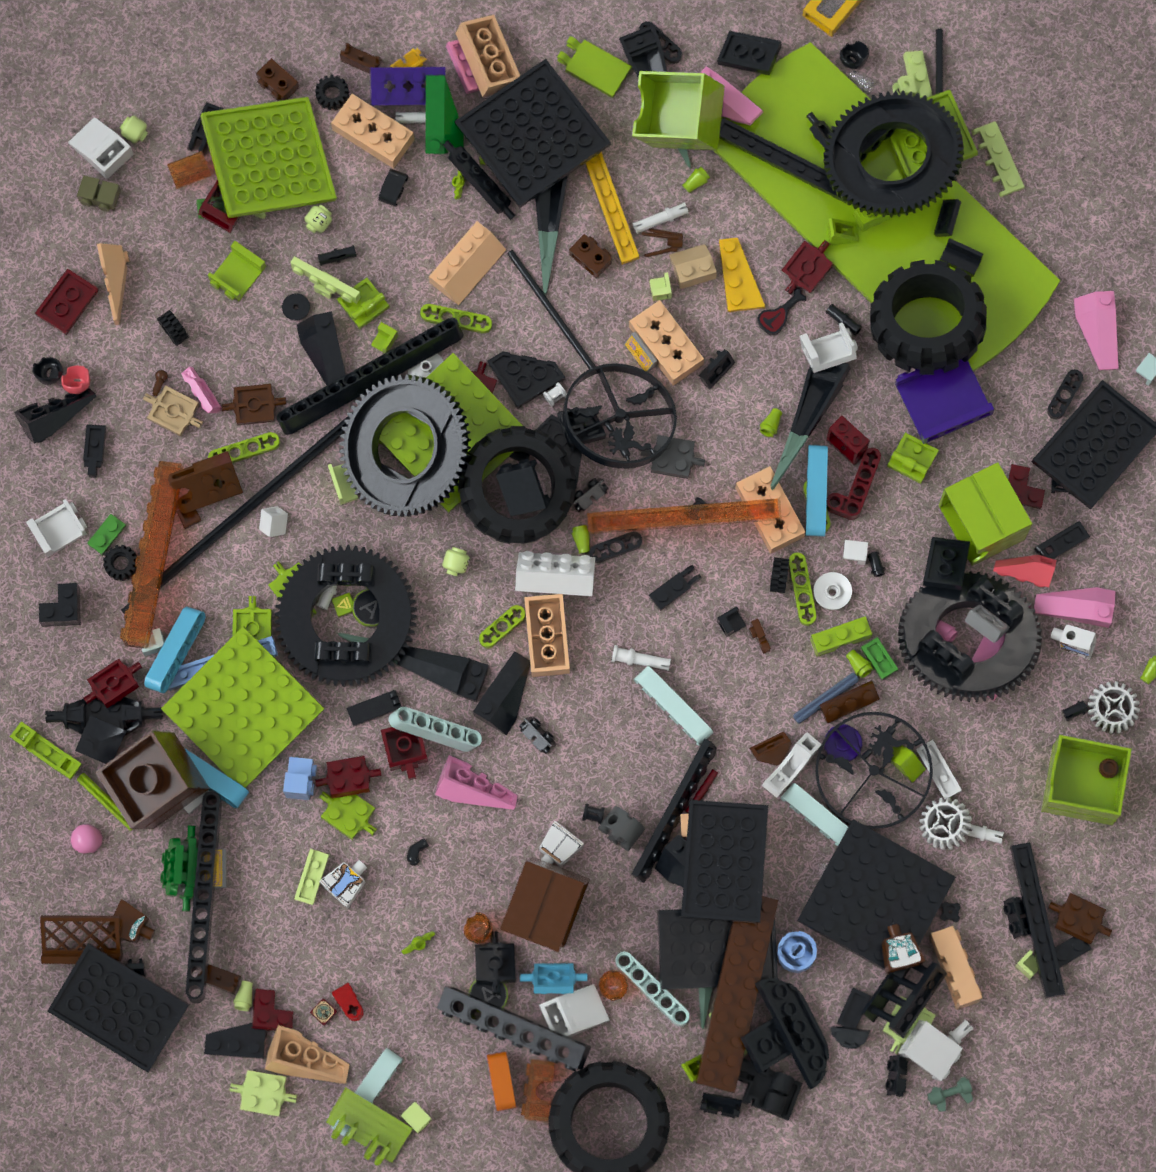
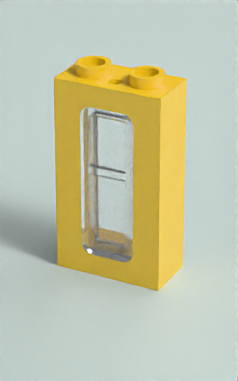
M810 0L803 9L802 16L832 37L862 0Z

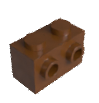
M272 58L256 73L257 83L263 89L268 88L271 91V96L277 101L288 100L299 89L298 81Z
M583 234L569 249V255L597 279L612 264V255L605 248L601 249L593 237L589 236L588 238Z

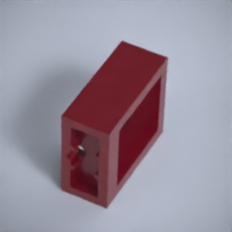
M842 415L829 428L826 439L853 465L863 457L870 443V440Z

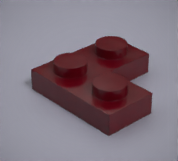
M1011 464L1008 481L1021 504L1041 509L1045 490L1027 486L1030 468Z
M256 988L252 1028L276 1031L279 1025L292 1029L293 1011L274 1009L275 991Z

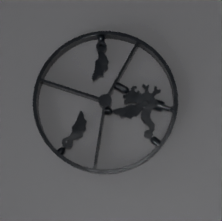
M604 364L585 371L570 386L563 405L564 427L574 446L589 459L611 468L629 469L653 462L668 448L677 424L675 404L665 386L650 373L626 364ZM604 372L632 374L653 385L643 394L639 393L633 397L626 398V402L633 405H641L646 402L647 398H652L655 390H658L669 408L625 412V410L619 408ZM598 374L615 411V415L574 433L568 419L569 413H571L573 418L579 417V414L586 418H593L594 415L599 414L602 406L587 407L586 409L575 407L571 410L567 408L569 396L579 383L592 375ZM671 414L672 429L670 437L658 451L651 448L650 443L641 446L638 442L632 440L635 432L633 431L634 426L629 422L630 418ZM624 419L626 420V427L623 432L624 438L622 437V428L618 430L616 427L614 431L610 423L614 421L622 423ZM606 426L609 432H612L609 434V438L612 436L613 440H615L613 443L610 440L608 441V446L615 447L610 449V452H613L614 455L619 450L622 457L626 458L627 461L601 456L585 446L579 438ZM629 449L649 450L652 455L630 461L629 456L631 454Z
M865 712L843 720L827 734L817 754L815 773L817 786L824 802L834 814L849 824L851 820L841 814L871 775L876 776L879 774L923 797L915 809L904 817L900 813L901 807L896 805L895 796H892L891 792H887L885 789L883 791H875L885 803L891 805L893 813L898 814L899 819L886 825H865L870 829H882L905 821L919 809L929 792L933 767L929 749L922 736L913 726L903 719L888 713ZM874 715L894 719L895 723L892 726L890 725L885 732L881 731L880 725H878V728L875 727L879 734L872 733L870 737H876L877 742H874V745L870 742L869 746L872 750L868 749L862 755L838 730L843 724L863 716ZM900 722L912 730L919 738L913 744L906 739L896 740L892 737L896 731V726ZM835 731L869 766V776L840 814L826 799L820 785L818 773L819 760L826 758L828 763H836L839 768L846 770L851 775L854 774L852 770L853 765L849 763L848 759H844V757L834 759V756L831 754L827 756L821 754L825 743ZM903 744H907V748L912 750L914 746L923 745L929 762V780L924 795L884 775V767L887 763H891V758L894 756L891 746L900 747ZM884 746L882 767L879 769L876 765H870L866 759L873 751L874 756L876 754L881 756V749Z

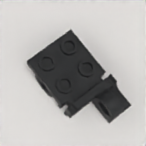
M744 1058L742 1060L738 1081L748 1084L742 1098V1103L749 1104L753 1100L751 1106L788 1121L803 1083L794 1080L793 1077L787 1074L775 1072L770 1068L758 1073L752 1061Z

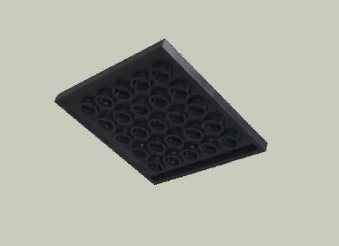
M547 59L538 63L455 121L459 130L519 208L611 146L609 139Z
M852 819L797 921L885 971L882 941L890 938L887 927L899 924L901 933L911 932L919 947L956 877ZM906 969L889 974L901 979Z

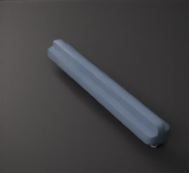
M853 672L795 713L793 715L794 720L798 724L820 710V704L839 696L859 681L858 676Z

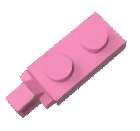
M188 367L181 373L184 381L188 382L191 386L192 393L200 400L204 411L207 413H217L222 410L221 405L204 379L198 376L193 367Z

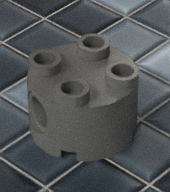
M614 806L598 826V829L604 834H608L607 838L611 842L613 841L615 845L619 842L622 848L629 851L642 835L645 828L637 819L628 816L629 813Z

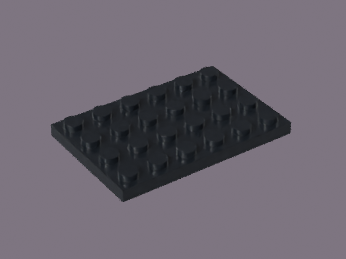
M1102 380L1031 462L1091 510L1156 435V422Z
M690 800L681 918L760 923L768 805Z
M681 909L657 910L660 989L718 987L732 921L681 918ZM775 918L761 980L778 978Z
M88 943L47 1012L149 1073L190 1004Z

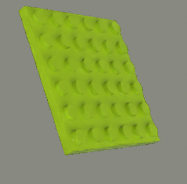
M309 97L201 113L200 117L228 218L336 201V193Z
M454 353L426 377V379H431L433 382L439 383L440 386H444L445 390L451 392V396H455L454 402L460 403L458 408L464 410L461 414L467 417L464 420L465 423H469L467 430L470 431L468 438L471 441L468 442V446L471 448L476 442L484 438L486 434L497 429L523 426ZM402 413L392 418L382 430L379 441L414 477L420 474L431 460L434 449V438L431 428L428 424L409 413ZM513 452L503 453L492 459L484 469L482 481ZM458 486L454 487V493H449V498H443L444 503H439L448 513L461 502Z
M243 626L161 709L228 777L246 788L325 708Z

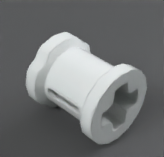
M559 382L556 383L553 389L543 393L544 398L551 407L561 398H566L567 395Z

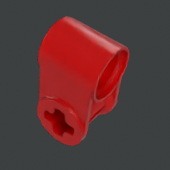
M349 982L331 992L338 1005L351 1021H358L363 1017L364 1010ZM352 1007L357 1009V1014L355 1016L353 1014H350L352 1012Z

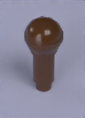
M158 370L155 373L156 382L152 393L154 396H158L163 383L168 379V374L164 370Z

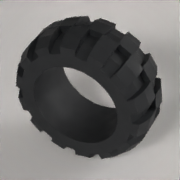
M925 260L911 262L910 268L905 270L902 266L888 275V282L884 280L879 284L874 293V301L870 304V328L873 340L878 343V350L887 360L891 361L894 358L895 366L908 372L912 368L920 370V375H934V370L943 369L945 373L959 367V360L966 362L977 352V345L983 342L986 332L987 306L984 304L983 292L976 282L971 283L970 275L959 267L955 270L950 269L948 262L935 260V264H925ZM932 297L952 304L959 311L962 319L950 332L938 337L925 338L912 335L902 329L896 322L895 316L907 303L919 298Z
M511 426L510 428L497 429L486 434L468 452L470 454V457H467L469 464L464 467L466 472H463L461 475L463 479L458 481V493L460 494L461 506L466 517H469L475 525L474 527L481 533L499 542L525 544L535 542L547 536L566 518L574 501L576 477L573 465L570 464L567 458L568 454L559 443L557 444L549 438L550 435L538 429L531 430L525 428V426ZM507 452H523L539 460L546 468L551 480V501L547 508L527 519H511L497 513L488 504L482 490L483 472L492 459Z
M599 1061L588 1064L583 1069L573 1072L564 1080L565 1082L556 1091L551 1102L548 1122L552 1146L558 1158L568 1169L573 1172H646L655 1165L662 1155L668 1140L670 1112L660 1087L653 1082L649 1075L641 1069L638 1070L629 1066L628 1063ZM603 1087H616L632 1094L643 1107L647 1120L646 1133L638 1147L628 1155L617 1159H602L589 1154L578 1144L572 1131V1116L577 1104L591 1091Z

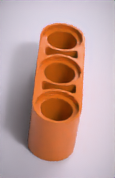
M507 1052L488 1054L487 1059L496 1110L503 1111L516 1108Z

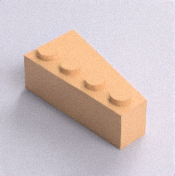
M951 926L931 933L930 939L939 964L947 973L945 980L956 1010L979 1003L982 999L981 990L975 981L974 971L967 961V952L965 948L962 949L960 944L961 936L959 931Z

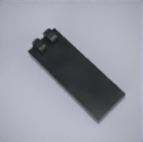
M396 690L350 706L347 708L354 727L394 712L402 706Z

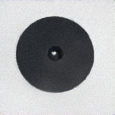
M291 294L282 303L283 314L290 320H301L308 315L310 310V303L302 294Z

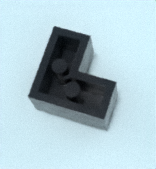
M77 583L58 584V603H39V623L42 627L81 625L80 587Z

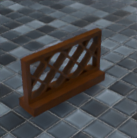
M41 915V964H76L86 947L84 943L89 938L98 944L96 946L98 949L121 962L123 951L121 949L120 916ZM45 921H53L58 927L51 932L46 927ZM67 921H72L77 925L72 932L64 926ZM86 922H93L97 927L90 932L83 925ZM106 922H115V929L112 932L103 926ZM60 928L68 935L63 941L55 935ZM99 928L107 935L102 941L93 935ZM79 929L88 935L82 941L74 935ZM70 937L78 943L75 948H69L65 944ZM50 938L59 944L56 948H47V941ZM111 938L116 943V948H108L104 943Z

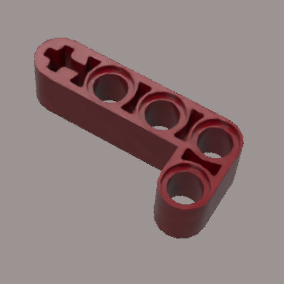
M868 448L865 451L848 497L839 493H831L827 497L826 507L828 512L848 520H856L860 516L881 459V453L878 449ZM871 455H874L875 457L872 461L871 466H869V457H871ZM862 472L869 473L870 478L864 479L861 477L860 474ZM860 489L864 492V495L857 496L854 491ZM836 500L839 502V506L833 507L829 502ZM855 507L857 512L852 514L847 508Z

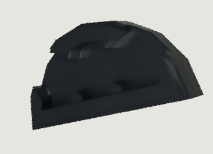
M840 1026L831 1027L832 1036L835 1037L842 1047L848 1049L858 1048L863 1045L871 1030Z

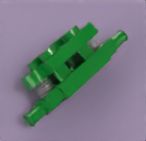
M193 825L187 826L188 831L185 840L181 841L180 838H171L168 849H165V852L162 854V864H164V869L160 876V882L163 883L162 888L166 889V895L175 897L177 894L180 895V898L183 900V912H190L193 888H195L198 848H196L197 838H195L196 826Z

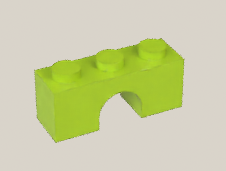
M864 616L811 635L810 641L816 657L831 653L843 645L850 643L854 645L871 639L872 632L867 618Z

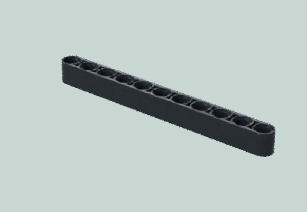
M448 318L282 410L277 414L276 419L283 433L291 435L360 397L361 394H365L366 389L372 390V385H378V381L385 382V378L391 379L392 376H398L459 342L463 338V332L457 319Z
M208 791L203 796L186 979V995L195 1004L201 1003L206 996L222 810L221 799L218 793L214 791ZM210 799L217 800L214 805H208L207 803ZM211 817L215 818V822H214V823H212V824H207V823H206V820H207L208 818H211ZM208 836L214 837L211 843H205V838ZM205 855L212 856L209 862L202 861ZM204 874L211 875L207 881H202L201 877ZM202 893L209 894L206 900H200L199 896ZM201 912L207 913L204 919H198L197 917ZM199 931H204L206 934L203 938H196V934ZM198 950L204 951V954H203L202 957H200V958H195V957H194V954H195L196 951H198ZM195 970H202L201 976H192ZM199 989L201 992L197 997L191 996L192 990Z

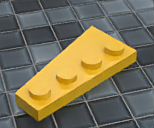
M738 238L719 239L728 312L765 308Z

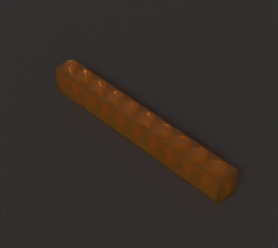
M159 461L158 467H155L154 470L155 484H152L150 489V496L152 498L151 502L147 504V520H144L143 523L144 537L140 538L139 549L141 551L140 556H137L135 561L137 570L136 574L132 576L133 590L128 595L129 609L125 611V628L121 629L120 639L128 647L148 649L177 502L181 490L173 489L169 485L168 477L170 474L184 469L180 463Z
M779 499L587 513L588 532L591 534L782 520L781 502Z

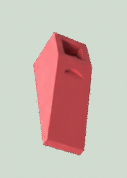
M1041 555L996 560L993 571L1001 576H1011L1021 582L1028 581L1038 587L1049 588L1057 560Z

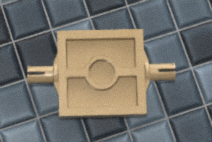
M166 385L161 394L156 398L148 393L143 397V400L152 404V410L147 419L179 436H182L189 424L199 429L203 424V421L194 418L199 402Z

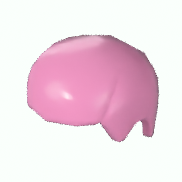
M84 824L78 826L72 832L70 842L73 849L79 853H94L102 845L103 837L100 830L96 827Z

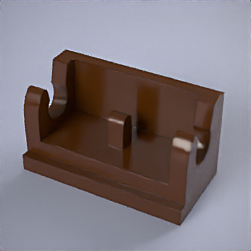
M346 43L345 51L342 50L340 53L341 62L370 74V68H379L382 62L381 57H375L352 47L350 43Z
M208 964L206 985L235 994L241 976ZM202 970L197 974V977L201 976Z

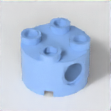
M801 931L786 934L782 937L777 948L779 963L784 969L793 973H800L809 969L817 955L815 941L810 935Z

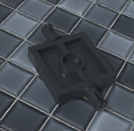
M491 931L489 943L475 944L476 984H492V995L496 996L497 988L498 996L501 994L500 984L516 983L514 943L504 944L498 942V931H495V938L493 931Z

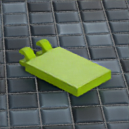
M570 36L566 46L576 51V53L570 58L566 53L560 51L557 61L567 66L565 72L613 98L632 67L585 39L580 43L577 39Z

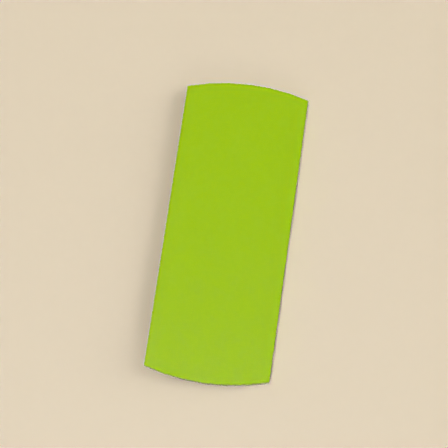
M810 42L777 61L770 75L760 74L741 92L763 111L751 125L731 121L730 118L722 116L721 121L725 118L825 170L823 161L825 149L810 131L812 123L806 116L813 112L818 120L824 121L831 129L832 126H836V120L841 121L840 115L846 116V109L852 111L851 106L858 107V101L865 103L866 97L869 100L871 99ZM720 138L718 150H713L811 246L818 248L824 239L829 243L827 227L830 218L856 223L859 237L858 242L829 245L824 254L827 259L834 263L833 267L870 303L874 301V293L879 284L884 280L888 282V275L902 266L905 270L910 268V263L914 261L925 260V264H935V260H940L949 238L983 253L981 263L974 277L971 276V283L976 282L984 294V304L987 306L986 332L983 342L977 345V352L968 360L973 372L998 356L1025 331L1047 304L1060 283L1059 278L957 181H952L953 186L947 187V193L942 192V198L936 197V203L930 201V207L923 205L922 211L916 208V213L910 212L907 216L901 214L900 217L895 216L865 231H861L854 217L855 209L853 204L848 206L847 203L826 194ZM890 139L881 141L880 146L875 151L868 153L865 160L861 162L865 171L877 179L885 181L897 169L902 179L906 178ZM943 200H960L961 205L952 236L937 237L934 235ZM932 297L919 298L907 303L895 316L896 322L902 329L912 335L925 338L938 337L950 332L962 319L961 314L952 304Z

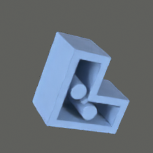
M289 757L288 772H285L283 793L286 798L310 800V795H314L315 784H313L312 776L316 777L317 765H314L313 759Z

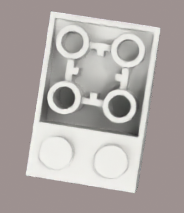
M95 117L68 142L106 179L110 178L134 155L128 143Z
M594 984L539 1005L548 1028L568 1037L575 1036L610 1021Z

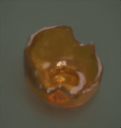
M476 912L473 917L467 918L464 926V935L472 943L481 944L487 941L493 932L492 922L485 914Z
M617 970L607 971L600 978V992L611 1001L622 999L628 991V979ZM608 986H618V988L612 990Z

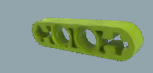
M425 304L420 309L421 318L429 323L439 324L444 321L442 315L450 313L452 318L457 319L463 330L485 334L492 329V321L486 315L433 304ZM428 309H431L432 313L437 314V310H440L439 319L437 320L436 315L433 314L426 317L424 311L426 312ZM467 316L471 319V322L468 325H462L460 319ZM474 318H477L476 322L482 323L483 320H486V323L489 325L485 326L484 329H482L480 324L475 323V327H472L474 324Z
M268 432L214 449L209 453L208 458L213 457L215 454H221L223 451H228L230 455V451L236 448L240 450V455L236 458L230 456L232 463L277 449L280 445V439L276 433ZM269 437H272L273 440L276 439V441H274L273 446H271L270 443L264 444L265 448L262 449V445L259 440H262L263 443L269 441ZM257 443V451L250 452L248 450L249 444Z
M793 553L789 558V569L798 617L802 625L810 626L815 623L816 610L806 558L801 553ZM795 557L803 561L800 562V570L804 569L805 571L793 573V570L797 571L796 564L792 563ZM802 575L805 577L806 583L798 585L795 582V578ZM807 594L810 600L808 603H801L799 596ZM811 605L812 608H808V613L813 615V617L807 622L806 619L802 618L805 616V609L800 610V607L806 608Z

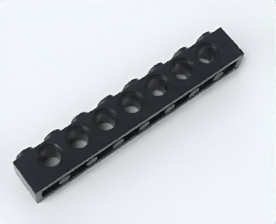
M445 986L437 1009L442 1010V1014L447 1017L460 1018L459 1022L469 1026L472 1023L481 1032L488 1033L490 1031L495 1033V1038L503 1041L505 1039L511 1040L512 1045L519 1048L525 1046L530 1049V1053L537 1056L543 1054L547 1056L548 1061L558 1064V1061L565 1064V1068L572 1071L583 1069L591 1046L452 986ZM460 1001L464 1005V1009L461 1012L458 1010V1003ZM477 1009L481 1011L480 1019H477L475 1017V1011ZM495 1016L499 1020V1024L497 1027H495L492 1023V1020ZM512 1024L516 1026V1032L514 1035L510 1032V1026ZM530 1031L534 1035V1039L532 1042H530L527 1038V1035ZM547 1039H549L552 1043V1046L549 1050L545 1047V1042ZM564 1047L569 1049V1056L567 1058L563 1055Z

